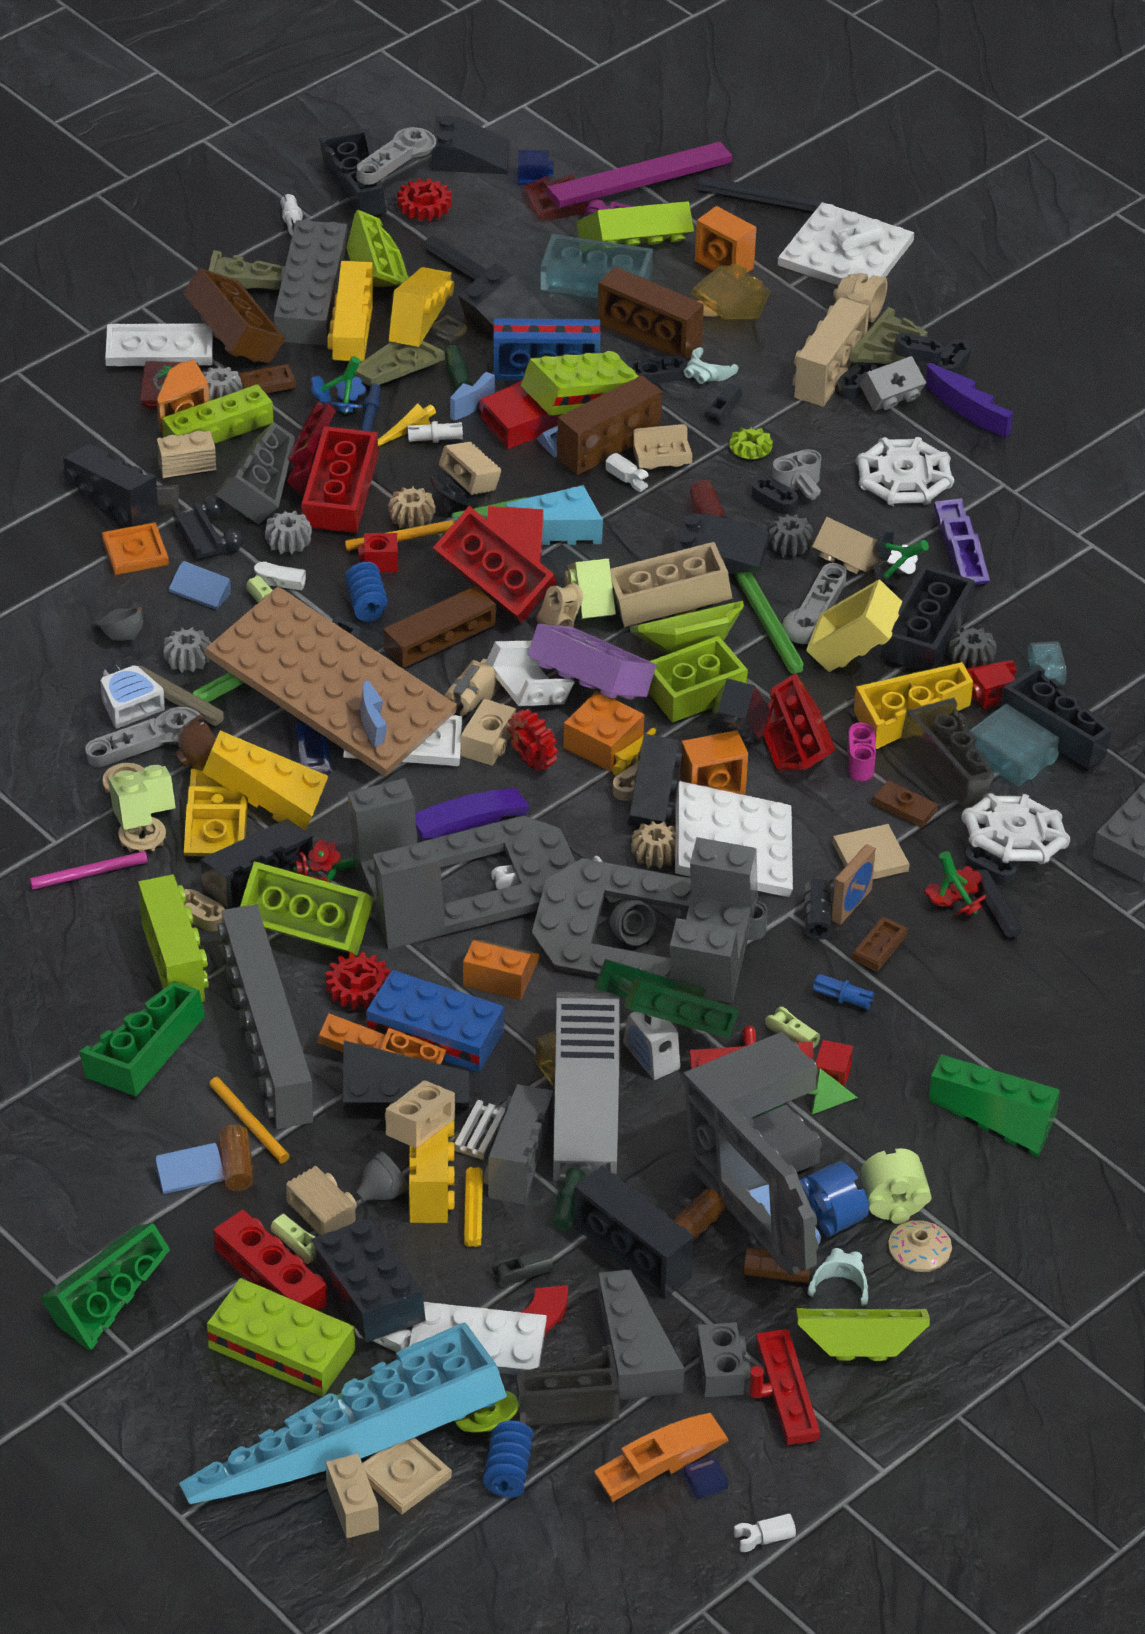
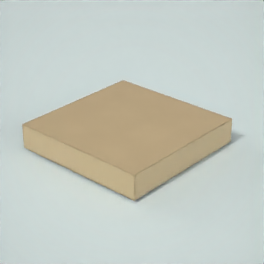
M889 824L833 836V845L845 867L864 845L868 844L876 848L873 879L909 871V862Z
M415 1437L379 1451L362 1463L371 1487L401 1514L452 1478V1470Z

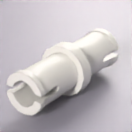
M287 194L285 195L287 202L284 197L280 200L283 209L282 218L288 226L289 233L293 235L296 220H302L303 214L301 208L297 206L295 196Z
M434 421L428 425H408L409 442L433 440V443H439V440L463 439L462 422L438 424V421Z

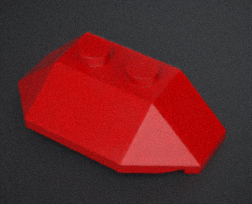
M796 673L771 688L769 696L771 699L768 704L771 711L765 728L764 738L779 771L806 770L836 750L819 708Z

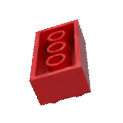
M324 426L302 501V514L306 516L307 521H310L312 528L352 533L358 532L379 456L377 432Z
M470 506L433 547L436 556L472 586L477 585L499 608L520 625L544 599L548 588L557 584L554 573Z

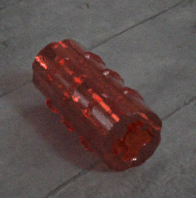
M707 480L694 483L691 486L690 496L692 504L695 506L696 514L710 513L726 518L712 483Z

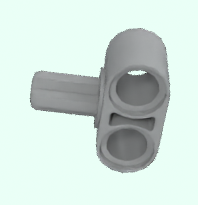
M807 449L778 457L773 461L772 478L794 491L800 489L806 498L815 500L820 495V489L816 484L820 480L821 455L815 450Z

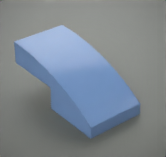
M485 372L473 387L463 383L450 398V419L457 420L477 411L479 400L495 393V375Z
M368 680L363 682L360 714L364 730L375 747L384 744L387 724L381 717L383 700Z

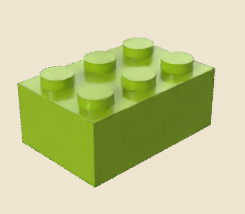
M716 636L651 660L650 662L657 665L648 693L673 723L713 708L716 696L726 679L747 683L748 669L721 637Z

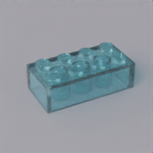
M552 234L541 263L540 290L598 298V282L615 266L650 281L653 267V249Z

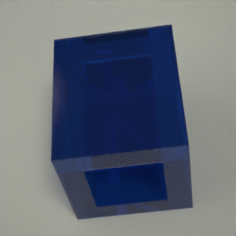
M519 150L518 185L548 186V176H553L554 160H549V150Z

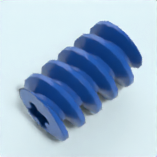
M361 562L350 567L344 577L356 617L365 622H373L382 616L383 611L388 605V599L377 565L372 562Z
M504 1421L499 1423L491 1432L483 1483L490 1492L500 1497L515 1498L521 1496L524 1492L528 1461L530 1460L529 1451L532 1449L531 1439H533L534 1433L530 1427L522 1422Z

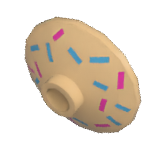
M909 1221L900 1224L892 1231L888 1240L889 1253L894 1261L903 1268L915 1272H930L942 1267L949 1260L952 1252L951 1239L945 1230L927 1221Z

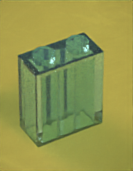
M1005 704L969 731L966 752L1012 783L1021 786L1028 779H1033L1044 767L1055 762L1058 757L1059 737L1010 705Z

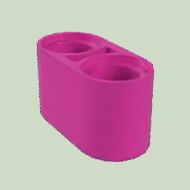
M861 722L855 723L849 728L847 746L848 773L856 781H867L873 777L875 769V731L871 725Z

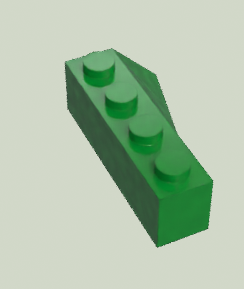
M941 1054L931 1076L929 1101L961 1118L969 1117L977 1121L978 1127L987 1132L992 1129L1005 1136L1004 1140L1014 1146L1019 1143L1029 1149V1154L1039 1158L1057 1114L1060 1089Z
M154 1223L137 1225L40 1299L56 1325L90 1351L97 1344V1339L103 1331L108 1329L115 1321L114 1317L125 1304L130 1302L139 1285L148 1279L170 1249Z

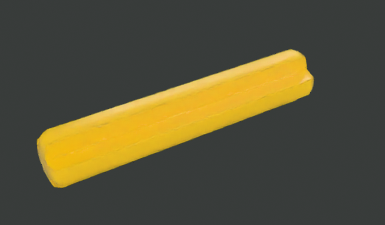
M469 1167L466 1170L464 1244L467 1247H479L481 1245L483 1170L479 1167Z

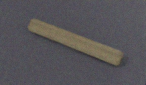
M138 666L163 688L164 698L180 707H189L198 711L202 715L203 720L214 726H218L223 721L224 712L144 666Z

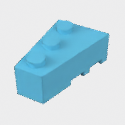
M583 485L506 503V507L544 510L542 545H550V541H567V545H576V540H593V544H602L603 519Z

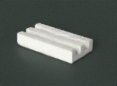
M477 1100L454 1144V1151L484 1160L498 1133L500 1121L504 1119L505 1108L500 1107L499 1110H496L495 1105L489 1103L486 1107L483 1106V1101ZM482 1114L483 1116L466 1147L465 1144L473 1128L475 1127L480 1115ZM490 1118H495L479 1150L474 1149Z

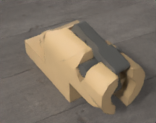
M483 658L481 662L472 660L444 695L457 704V707L459 705L464 706L460 711V716L466 715L474 708L478 709L483 699L490 700L501 686V683L495 677L494 668L485 664L487 659Z

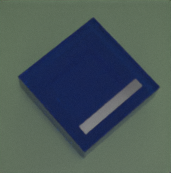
M715 1456L684 1466V1474L697 1498L728 1488L729 1481Z

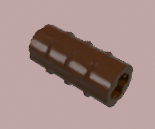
M706 1189L698 1197H695L689 1206H685L683 1211L674 1217L673 1221L679 1226L687 1228L692 1236H694V1240H697L698 1236L703 1231H706L712 1222H716L718 1216L725 1211L726 1203L718 1192L713 1189Z
M747 1247L744 1275L775 1279V1281L784 1280L791 1281V1283L808 1284L811 1268L790 1276L764 1247Z

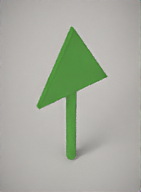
M820 1068L816 1082L817 1090L808 1093L814 1094L812 1115L858 1098Z

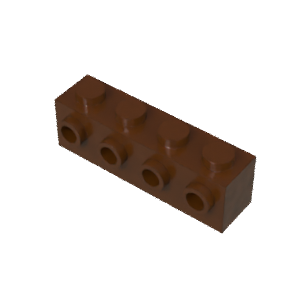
M476 585L384 628V650L402 668H405L496 625V604Z

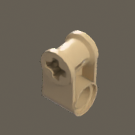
M568 584L564 588L559 586L549 587L546 591L541 610L537 615V622L546 625L573 627L577 612L583 601L581 588L577 584Z

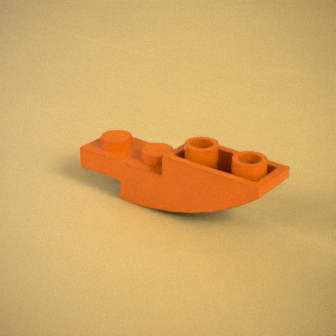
M328 1013L317 1043L343 1052L345 1040L437 1064L442 1063L446 1053V1049L388 1028L386 1035L330 1013Z
M711 1413L697 1415L667 1425L622 1447V1455L594 1470V1474L611 1502H614L667 1470L670 1474H673L728 1442V1438Z

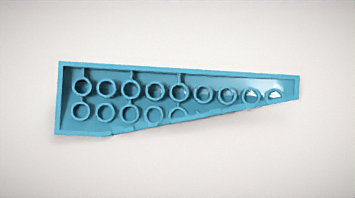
M463 1322L396 1353L397 1359L388 1365L380 1362L371 1368L373 1374L363 1380H357L356 1378L344 1384L340 1394L334 1395L329 1393L285 1419V1427L276 1432L268 1429L258 1435L260 1439L258 1443L249 1448L238 1447L231 1452L228 1461L223 1464L217 1461L213 1462L180 1482V1488L189 1504L250 1492L316 1474L326 1470L327 1461L357 1453L360 1458L385 1450L451 1421L461 1420L469 1413L481 1408L491 1407L497 1401L506 1398L507 1395L497 1365L466 1322Z

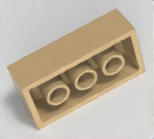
M840 297L834 306L831 305L825 319L819 321L814 334L808 336L804 348L798 350L795 355L794 365L796 366V373L792 381V385L795 386L794 398L824 407L838 387L840 376L855 363L849 361L850 352L867 333L869 306Z
M715 542L610 569L614 603L624 627L639 625L649 620L666 618L672 614L692 611L699 607L719 604L725 600L732 599L728 571Z

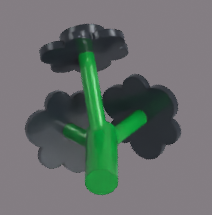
M884 531L883 536H880L877 540L876 551L879 553L878 558L886 561L887 566L890 568L885 571L880 566L874 565L873 568L876 572L874 577L876 580L880 579L886 586L889 585L897 589L898 586L891 575L894 572L897 575L903 573L912 574L916 569L915 563L918 560L916 555L928 550L929 545L926 540H921L910 546L894 545V532Z

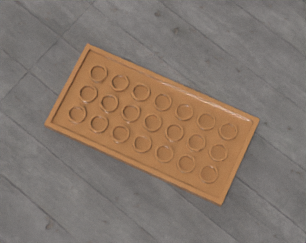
M279 586L206 647L205 650L206 657L385 777L455 714L457 704ZM368 680L383 700L381 717L387 724L384 744L375 747L364 730L360 714L363 682Z

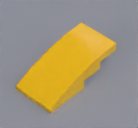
M191 769L186 808L184 856H208L246 838L247 797L239 791L233 793L204 774L203 771Z

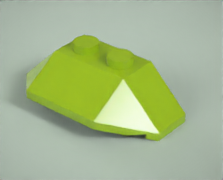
M357 210L346 247L350 261L373 262L374 287L400 286L408 279V275L399 248L391 236L382 228L383 224L379 218Z
M743 601L678 615L632 626L630 631L661 653H673L716 636H720L722 640H725L744 604Z
M796 1308L798 1325L829 1356H835L836 1359L844 1361L853 1360L855 1356H865L875 1361L896 1357L930 1326L927 1309Z

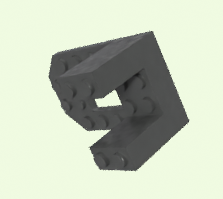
M406 778L348 792L355 868L365 893L375 898L372 911L388 949L538 911L545 880L576 862L561 828L527 816H520L417 842L414 797ZM503 851L506 852L513 871L517 874L518 885L443 904L441 867Z
M696 837L690 861L691 878L581 858L545 880L532 930L533 939L545 952L555 970L598 978L604 960L607 959L706 989L704 998L733 1004L758 898L757 849ZM605 895L627 900H640L648 904L688 911L686 920L676 918L670 943L671 958L593 944Z
M779 1032L684 1072L691 1171L709 1190L713 1189L723 1197L726 1208L791 1276L817 1265L816 1250L819 1248L815 1233L817 1218L805 1195L797 1172L820 1163L822 1143L817 1132L811 1131L803 1122L801 1116L795 1114L787 1105L753 1118V1116L817 1090L816 1075H818V1068L812 1058H808L795 1041H791L783 1032ZM769 1184L771 1216L768 1214L765 1206L762 1203H758L751 1196L749 1190Z

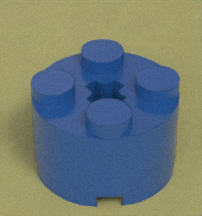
M842 1161L830 1164L799 1180L816 1215L817 1225L826 1237H830L860 1222L869 1214V1203L864 1188L857 1189L854 1180L858 1179L857 1175Z

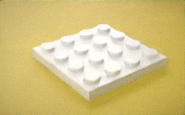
M822 202L780 254L778 266L838 286L843 277H847L849 274L864 273L868 275V279L873 275L886 277L914 241V232ZM878 221L883 227L882 240L860 245L847 251L843 250L841 243L835 240V234L840 229L857 227Z
M679 781L676 788L675 873L691 877L690 861L696 837L754 847L757 849L758 891L790 897L793 890L791 805Z

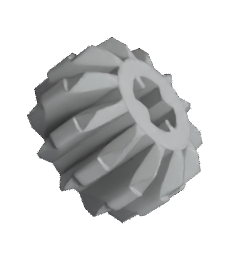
M220 366L217 369L209 367L207 372H202L208 382L209 401L242 390V382L238 372L231 371L230 367L225 369Z
M284 510L283 514L274 513L273 518L267 519L265 539L267 544L270 545L271 550H279L280 554L290 552L292 555L294 551L303 552V548L309 546L312 527L304 514L298 515L296 510L292 513H287Z
M181 627L179 632L171 631L170 636L166 637L163 653L166 663H169L171 669L179 668L181 673L185 670H190L194 673L195 668L204 669L205 663L210 662V659L205 656L206 647L211 644L209 637L204 635L203 630L195 631L193 627L189 630H184Z

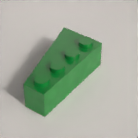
M175 981L145 1002V1008L135 1014L130 1013L123 1019L124 1024L115 1031H106L99 1036L100 1042L92 1048L87 1045L79 1051L85 1078L137 1096L205 1017L200 990Z

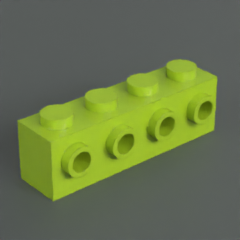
M257 384L163 417V438L169 435L179 436L180 434L185 435L196 431L206 432L208 430L211 432L215 444L273 423V402Z

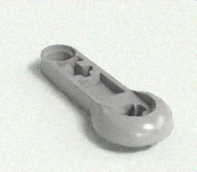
M415 127L404 128L394 135L393 140L357 165V180L368 185L377 183L412 157H423L430 154L436 145L435 136L428 130Z
M838 563L826 564L820 571L801 607L789 612L783 619L782 626L791 641L809 644L820 613L834 606L845 586L847 571L843 565ZM836 574L839 575L840 578H829L827 575Z
M189 707L171 708L160 714L156 719L152 718L93 739L85 747L87 762L94 767H103L165 744L178 745L177 738L181 728L201 714ZM96 750L106 751V753L101 756L92 755V753Z

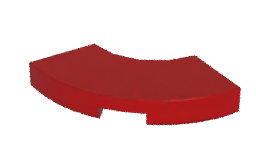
M568 1285L535 1288L533 1301L529 1307L521 1311V1313L547 1315L544 1337L564 1317L568 1304Z

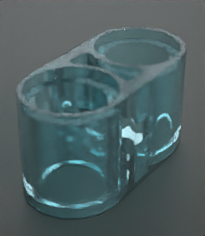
M1059 642L1029 643L1028 659L1030 668L1033 669L1040 665L1045 670L1044 675L1048 679L1054 678L1061 686H1065L1066 666Z

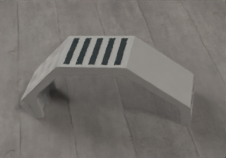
M557 992L553 1181H582L600 1166H603L611 1173L617 1174L619 996L611 993Z

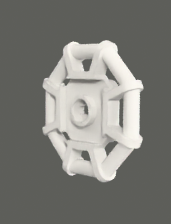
M915 437V439L880 438L876 445L865 453H860L855 460L859 468V486L861 489L874 493L886 500L887 504L894 506L895 503H922L923 505H928L934 497L945 489H950L954 484V478L950 470L949 462L951 457L949 454L941 452L923 442L921 437ZM919 452H921L922 454H924V455H925V458H924L923 456L919 455ZM937 465L940 471L933 470V466ZM869 467L877 468V472L870 473ZM929 482H936L933 486L927 489V484ZM899 491H916V492H899Z
M988 793L972 808H966L962 813V821L966 824L970 835V844L974 847H981L1003 859L1002 862L1004 863L1009 861H1037L1039 864H1045L1049 862L1052 855L1060 849L1067 848L1070 843V836L1065 832L1062 823V814L1058 810H1050L1035 802L1027 794H1023V796H995L993 793ZM978 823L985 824L986 827L980 829ZM1044 840L1050 841V843L1046 846H1044L1041 842H1043Z

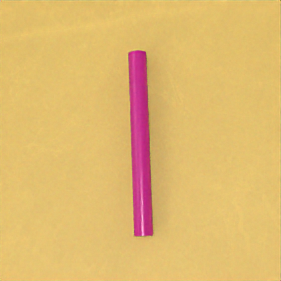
M145 851L29 878L31 889L34 890L148 862Z

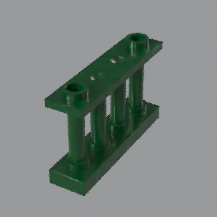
M607 959L604 960L594 986L598 990L627 998L624 1007L629 1010L728 1039L740 1011L734 1006L704 998L706 992L704 988Z

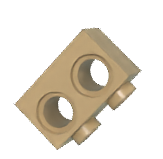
M422 1081L386 1108V1135L412 1147H419L455 1119V1093L428 1081Z

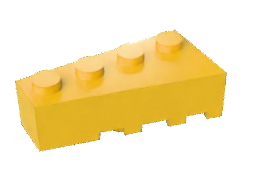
M341 261L338 293H335V307H333L330 333L328 334V349L333 350V360L350 361L351 357L355 356L364 361L373 309V262Z
M963 662L856 686L854 712L860 723H867L874 728L876 749L970 706L973 680Z
M221 730L203 769L204 774L233 793L239 791L245 795L248 803L256 808L260 805L271 812L274 820L281 822L289 819L304 831H306L328 778L323 773Z
M454 1120L419 1147L410 1146V1223H448V1210H454V1191H448V1185H454V1166H448V1161H454V1142H448V1137H454Z

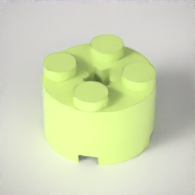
M900 1148L895 1149L896 1153L886 1155L885 1151L874 1154L865 1161L860 1171L861 1184L867 1195L869 1210L875 1216L892 1220L895 1224L907 1222L911 1215L921 1210L932 1198L919 1156L913 1151Z

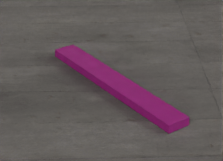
M716 142L548 186L547 195L559 208L728 164L732 162L733 155L721 142Z

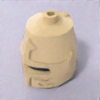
M864 273L849 274L847 277H843L838 289L834 290L833 298L836 299V302L842 297L869 306L868 322H874L879 316L885 301L888 287L887 278L873 275L868 279V275Z

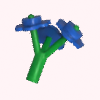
M352 356L344 374L324 384L320 376L311 378L313 384L311 391L314 397L322 403L331 402L332 405H337V410L342 411L344 414L353 412L354 407L362 408V405L349 403V400L356 401L358 396H362L366 392L362 379L354 377L361 360L358 357ZM335 386L336 390H338L337 397L343 400V402H332L329 388Z

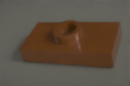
M289 364L238 374L241 378L242 389L258 384L268 394L296 388V380Z
M889 780L873 797V805L921 828L938 811L937 803Z
M882 916L852 952L851 960L878 972L908 936V928Z

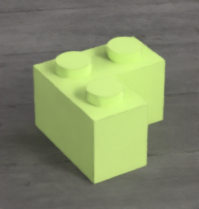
M609 558L575 562L568 565V571H564L565 586L577 584L583 593V601L577 612L578 620L615 615Z
M151 765L143 771H121L116 773L115 776L108 777L113 811L124 830L153 824L151 813L176 808L172 779L166 766Z

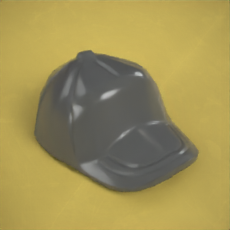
M142 607L115 609L98 622H91L90 625L100 627L105 635L113 641L134 640L143 626Z

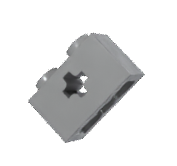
M910 356L867 372L859 385L873 411L881 408L888 410L902 400L906 399L909 402L918 398L926 381L913 357Z

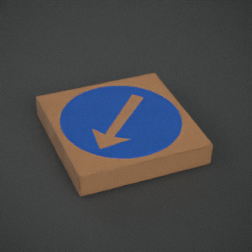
M868 844L864 845L835 878L831 917L833 922L841 925L872 890L876 848Z

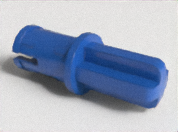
M818 974L813 984L814 991L836 998L841 1004L844 1001L865 1010L870 1009V1003L873 1002L875 995L873 991L851 985L849 980L842 982L822 974Z

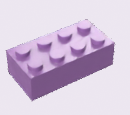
M537 624L528 653L529 657L538 660L537 665L550 670L555 668L559 670L558 675L562 677L580 679V685L592 689L597 687L601 689L600 694L617 698V695L631 700H634L635 696L647 697L657 665L574 627Z

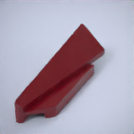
M320 401L315 403L287 458L294 465L287 482L302 499L324 426L328 427L335 413L334 408L329 403L324 405Z

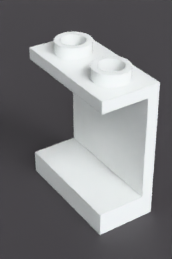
M495 641L485 664L494 668L495 677L518 706L565 704L574 681L569 678L549 679L537 665L538 660L528 656L532 641Z

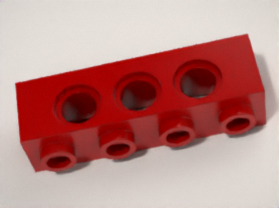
M242 1210L213 1229L214 1250L249 1282L317 1311L327 1306V1285L324 1279L319 1274L312 1273L298 1255L290 1253L277 1236L273 1237L268 1233L257 1218H252Z

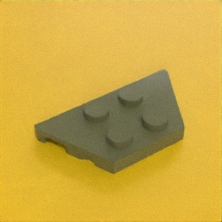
M888 307L852 349L849 361L883 364L897 362L905 359L897 355L892 348L899 333L903 332L927 337L928 332L921 327L915 326L907 318H903L901 321L895 317V310Z

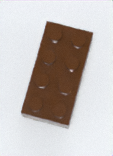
M616 266L598 282L597 319H600L601 326L666 354L681 356L686 360L692 355L694 349L702 346L703 303Z
M198 268L183 292L190 301L189 305L199 312L202 316L201 320L214 331L213 335L225 344V350L233 356L238 357L242 355L253 362L262 361L270 364L286 339L236 279Z
M641 375L559 416L557 459L576 475H579L606 461L612 454H620L633 448L634 429L661 426L662 391Z

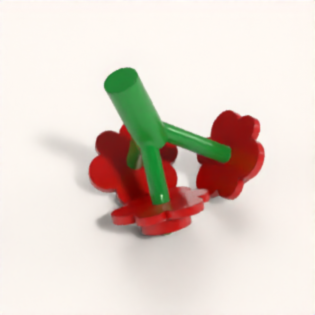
M319 840L315 844L314 850H311L308 854L311 860L310 865L307 866L305 854L299 852V861H294L293 872L308 876V872L313 871L329 872L326 877H320L319 880L330 883L336 872L353 869L355 862L352 858L341 859L340 853L336 851L337 845L334 842L327 843L325 840Z
M950 852L940 853L939 859L945 874L941 886L933 883L929 884L928 888L924 891L925 895L929 896V900L933 904L942 907L952 906V903H956L959 898L964 900L967 905L956 911L957 915L965 912L966 916L977 914V910L982 907L980 901L985 899L986 895L974 901L970 899L969 895L970 893H977V884L981 881V874L978 871H973L969 866L964 867L963 870H956Z

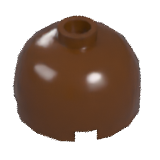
M201 715L193 718L181 728L177 738L180 750L175 753L183 767L189 765L192 769L203 771L216 738L207 723L200 725V723L204 722Z

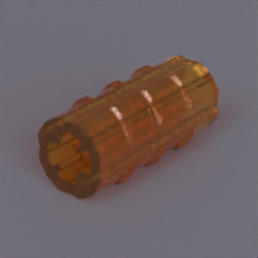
M231 1124L222 1129L219 1135V1148L222 1152L221 1161L223 1163L222 1173L228 1189L243 1191L247 1190L254 1182V1167L251 1162L252 1154L250 1152L251 1143L245 1127L239 1124Z

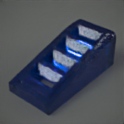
M296 723L295 736L300 764L308 767L307 764L323 763V766H309L308 768L323 774H331L327 737L306 723ZM317 738H319V741H306V742H304V739H317ZM306 747H320V749L305 750ZM309 755H322V757L306 758Z

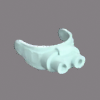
M699 347L693 350L691 360L683 371L687 378L694 377L698 383L703 384L706 381L726 380L735 375L739 367L736 364L730 367L702 362L699 358L703 354V348Z
M839 1248L832 1249L831 1255L816 1270L808 1288V1295L813 1297L816 1286L824 1279L844 1277L852 1280L861 1288L863 1294L860 1300L861 1306H866L868 1303V1285L863 1271L864 1265L861 1262V1253L854 1251L846 1254Z

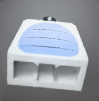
M110 665L104 670V677L100 680L101 697L116 729L165 710L163 688L138 666H131L120 670L117 665Z
M639 1012L631 1013L627 1019L623 1043L651 1078L656 1080L679 1070L678 1032L672 1023Z

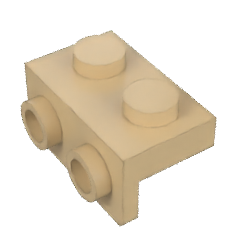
M681 424L634 429L633 453L638 467L655 469L659 466L671 465L679 467L684 464H691L692 452L687 441V426Z

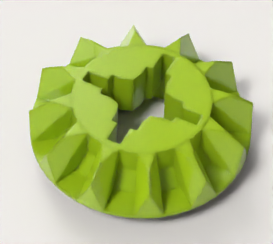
M752 427L747 430L740 428L739 432L732 433L729 445L732 452L739 457L758 459L770 453L773 440L770 439V433H763L762 428L757 430L752 429Z

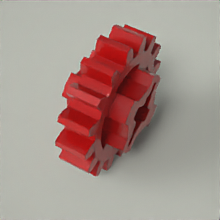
M418 178L416 183L408 181V186H401V191L397 192V207L401 209V214L409 213V219L414 217L418 218V221H422L423 218L432 221V217L440 219L441 213L448 214V209L452 208V191L448 190L447 185L441 186V181L439 180L434 183L431 181V178H428L426 182H423Z
M529 709L521 710L511 716L512 718L508 720L510 726L507 727L508 732L512 734L509 740L514 751L521 754L520 759L526 761L528 767L534 766L536 771L540 769L543 771L552 766L558 760L555 754L559 753V750L554 746L557 741L554 739L552 730L545 727V720L539 719L536 712L531 714Z
M351 952L348 959L339 956L338 964L330 963V971H326V991L331 993L332 1001L340 999L341 1007L349 1003L352 1010H356L358 1005L368 1009V1003L374 1000L391 970L386 968L385 961L377 963V955L366 958L365 952H361L359 957H355Z

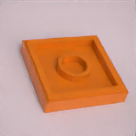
M156 523L102 532V541L114 575L169 565L168 555Z

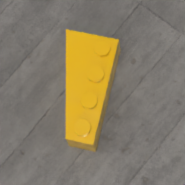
M421 267L394 290L389 332L390 342L420 346L449 296L451 297L453 294L454 281H451L452 272Z

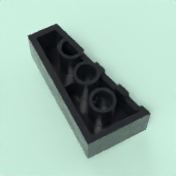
M369 128L319 138L325 165L355 208L372 216L387 213L381 180L368 185L360 183L356 178L357 165L374 153Z
M727 678L716 696L707 729L722 733L738 730L743 743L752 744L753 741L761 743L771 710L755 685Z
M344 1040V1108H388L424 1080L454 1092L455 1108H469V1071Z

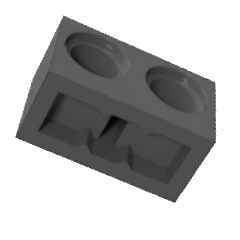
M737 1322L698 1325L696 1346L704 1396L744 1395L745 1381H750L749 1361H743L742 1355H746L745 1336L738 1333Z

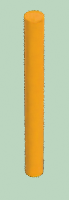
M454 520L387 533H397V542L447 532L454 524ZM364 537L346 540L347 551L358 550L359 545H364Z
M219 1077L211 1079L209 1086L281 1164L285 1163L290 1157L288 1152Z

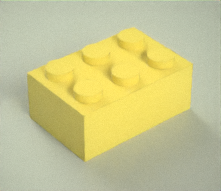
M880 579L820 613L806 651L828 672L839 666L841 668L845 667L855 657L859 655L864 656L871 648L878 644L883 645L891 638V631L899 617L898 612L902 601Z

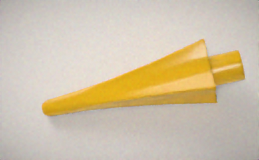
M417 403L403 419L378 439V447L408 434V425L430 424L429 417L436 414L435 408L430 404L423 409Z
M651 728L645 734L655 735L656 729ZM643 736L614 754L616 764L612 767L614 775H619L638 762L637 758Z

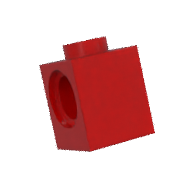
M365 533L364 545H359V562H372L377 565L379 572H398L397 533Z
M1004 662L973 671L971 697L978 701L983 710L1000 705L1004 687L1015 680Z
M823 1040L816 1060L818 1070L820 1068L845 1087L851 1069L853 1046Z

